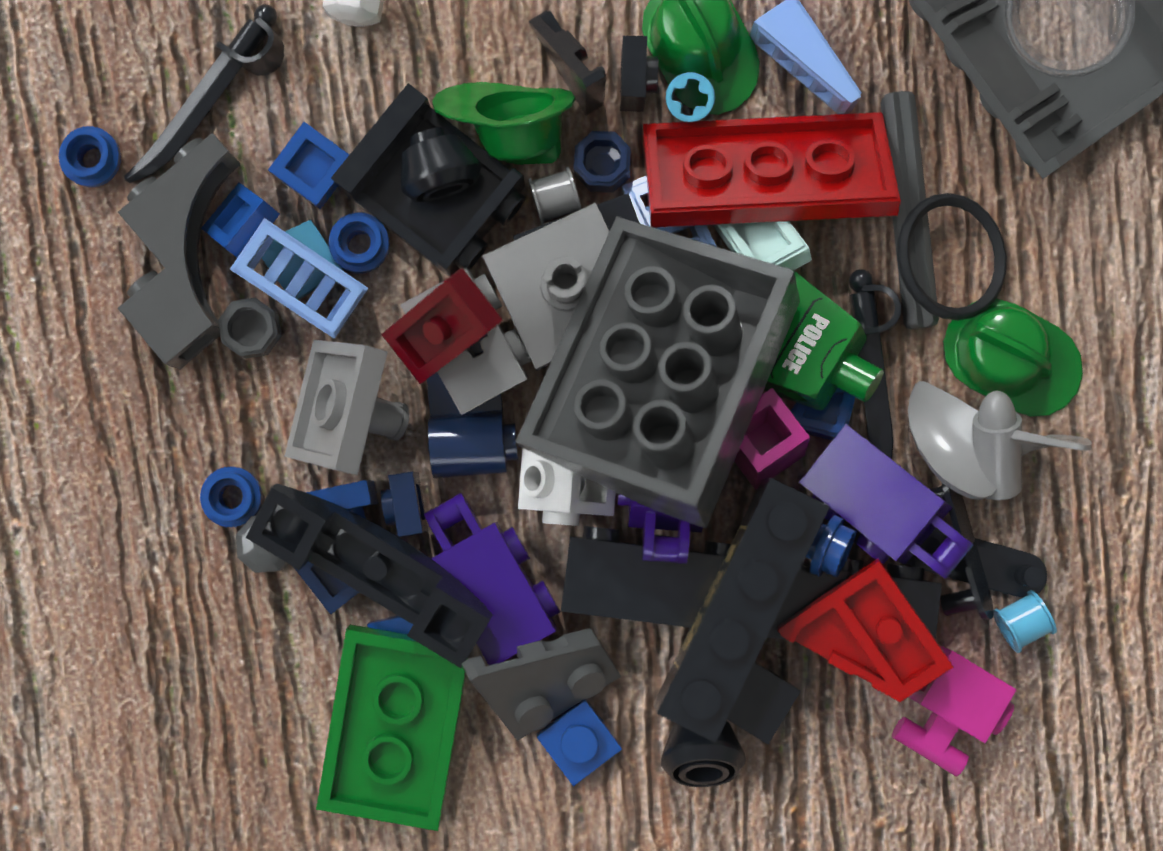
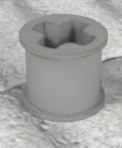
M569 166L565 167L566 171L536 180L528 178L541 225L545 224L544 221L582 209Z

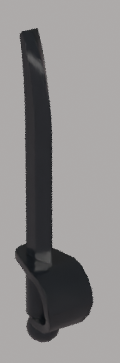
M267 4L258 6L254 12L255 21L248 19L228 47L220 41L216 43L215 46L222 53L152 147L124 175V179L127 182L132 183L152 174L177 154L241 67L252 74L261 76L273 73L281 66L284 58V45L281 37L271 28L278 19L277 12L272 6ZM268 35L266 46L258 54L252 56Z
M864 269L854 271L849 277L850 288L856 292L850 295L853 317L862 325L867 338L858 356L884 370L883 377L876 391L864 403L868 437L870 443L892 459L893 429L880 334L890 331L897 325L901 317L902 307L898 295L891 288L884 285H874L872 275ZM875 292L888 295L895 305L891 320L879 326Z

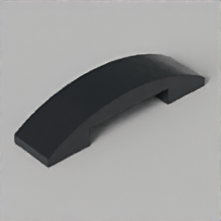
M277 483L273 485L246 536L250 541L298 570L308 561L405 619L413 624L407 635L408 637L459 668L463 667L462 663L468 659L493 616L487 607L467 587L409 543L356 513L294 488Z

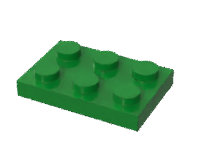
M350 624L345 632L316 810L438 831L442 817L466 672L463 667L459 668L408 637V634Z

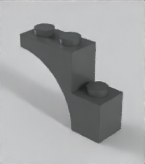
M213 133L204 140L196 138L184 145L174 157L176 164L158 179L150 177L135 186L127 196L129 203L118 211L126 223L165 267L159 274L156 271H151L135 281L127 291V295L130 298L120 305L118 309L163 363L177 369H182L220 337L218 319L209 305L200 277L199 241L205 215L212 199L229 175L241 163Z

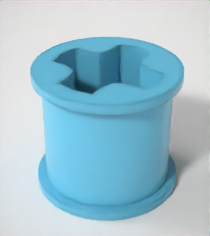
M694 72L683 73L675 77L666 91V104L669 111L677 119L685 122H695L703 119L710 113L715 103V91L710 81ZM689 79L700 81L699 91L703 94H708L706 106H696L693 115L682 113L683 103L674 100L676 88L685 89Z
M1029 590L1027 596L999 610L996 608L993 610V616L998 628L1016 653L1022 652L1023 647L1049 633H1057V627L1050 611L1039 595L1033 590Z

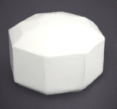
M323 0V8L326 14L331 19L346 25L364 27L381 22L384 0Z

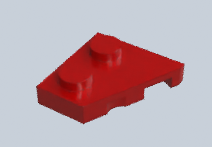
M879 558L780 623L777 627L778 632L784 639L803 645L828 659V663L849 675H857L868 681L873 688L898 702H902L954 668L946 653Z

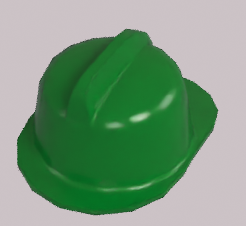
M731 0L649 1L643 14L642 32L644 36H647V47L652 56H658V67L668 86L675 77L687 72L698 73L707 78L715 91V103L709 113L711 115L733 111L750 98L758 82L760 61L755 44ZM689 79L685 89L676 88L674 92L679 101L692 110L696 106H706L708 102V94H703L699 91L700 81L695 79Z
M473 82L447 87L436 93L432 100L434 110L445 118L474 124L481 143L492 158L518 165L549 164L555 162L560 156L562 113L572 107L575 96L571 91L562 88L534 89L503 83Z
M996 299L979 315L959 321L951 320L948 324L943 341L945 361L954 377L968 388L985 397L993 391L1004 392L1011 399L1015 411L1029 417L1051 415L1066 407L1077 394L1083 376L1081 354L1073 339L1058 326L1015 303Z

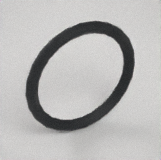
M951 193L933 195L919 202L909 212L901 226L897 240V260L900 275L914 300L926 311L942 319L959 321L979 315L996 300L1003 287L1006 275V249L997 224L990 214L977 202L965 196ZM952 206L969 212L982 224L992 243L994 273L991 283L985 294L977 302L967 307H947L934 301L920 287L912 271L909 255L913 230L918 221L928 211L936 207Z

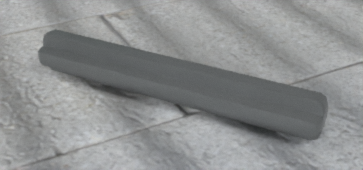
M911 91L888 93L884 95L880 102L901 200L898 216H892L896 255L897 240L904 220L919 202L926 199L916 98ZM927 212L918 221L913 230L909 256L912 271L918 284L929 297L937 302ZM898 265L905 327L908 329H924L938 324L939 317L926 311L909 293L900 275Z

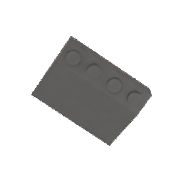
M616 216L515 442L518 446L648 508L707 528L799 306L800 298L794 270Z

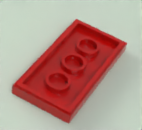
M882 112L643 124V148L650 227L898 216L901 200Z

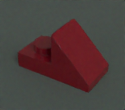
M461 268L381 335L418 383L422 384L501 323L503 319L466 271Z

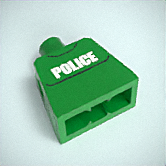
M794 271L800 303L763 391L767 392L773 388L779 397L821 411L827 406L837 388L864 403L867 402L879 386L884 370L858 356L867 339L862 325Z

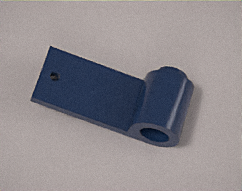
M487 334L469 347L475 356L484 352L480 342ZM438 372L427 379L430 408L428 443L433 478L507 473V461L518 460V445L515 442L517 439L516 424H504L502 393L461 415Z

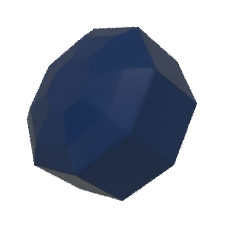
M590 132L575 145L574 172L576 177L590 192H615L631 176V148L616 132Z

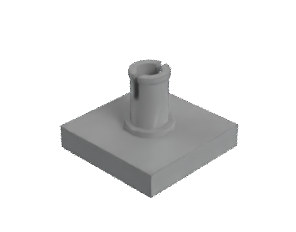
M596 203L482 256L536 371L550 365L609 234L608 227Z
M313 340L284 457L358 475L368 433L385 436L396 441L403 436L409 422L407 404L391 402L377 397L388 351L367 345Z

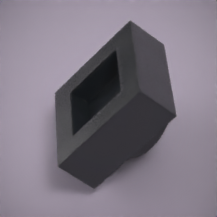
M623 36L620 111L644 112L646 93H657L658 56H647V36Z

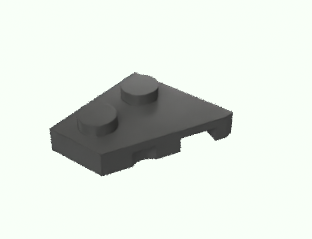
M591 628L564 634L553 641L545 642L540 640L517 646L518 658L486 666L480 655L469 658L462 663L470 682L517 741L533 731L544 728L555 717L581 701L594 697L604 687L621 677L612 659Z

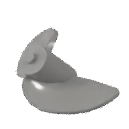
M925 381L917 382L910 395L908 405L909 428L918 452L930 470L944 485L970 499L1007 500L1017 496L1022 490V456L1031 451L1048 447L1082 451L1092 449V441L1084 437L1053 434L1042 436L1022 431V418L1020 414L1015 411V407L1008 395L1001 391L990 392L983 399L979 411L957 397Z

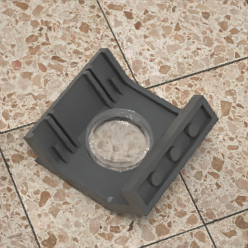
M909 0L914 12L923 20L928 21L942 40L949 60L957 68L964 70L980 92L981 103L987 112L999 119L1015 140L1016 150L1021 159L1027 165L1035 168L1042 179L1163 94V0Z

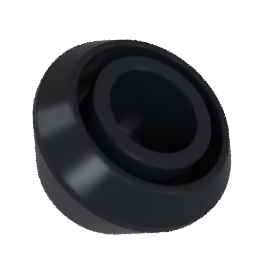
M435 127L421 131L409 138L411 147L402 153L401 190L404 195L414 202H428L445 198L461 192L477 182L481 170L480 161L458 135H446L443 127Z
M726 721L716 743L675 723L671 728L661 756V766L670 778L678 784L689 787H713L728 783L738 775L746 762L745 753L728 721Z

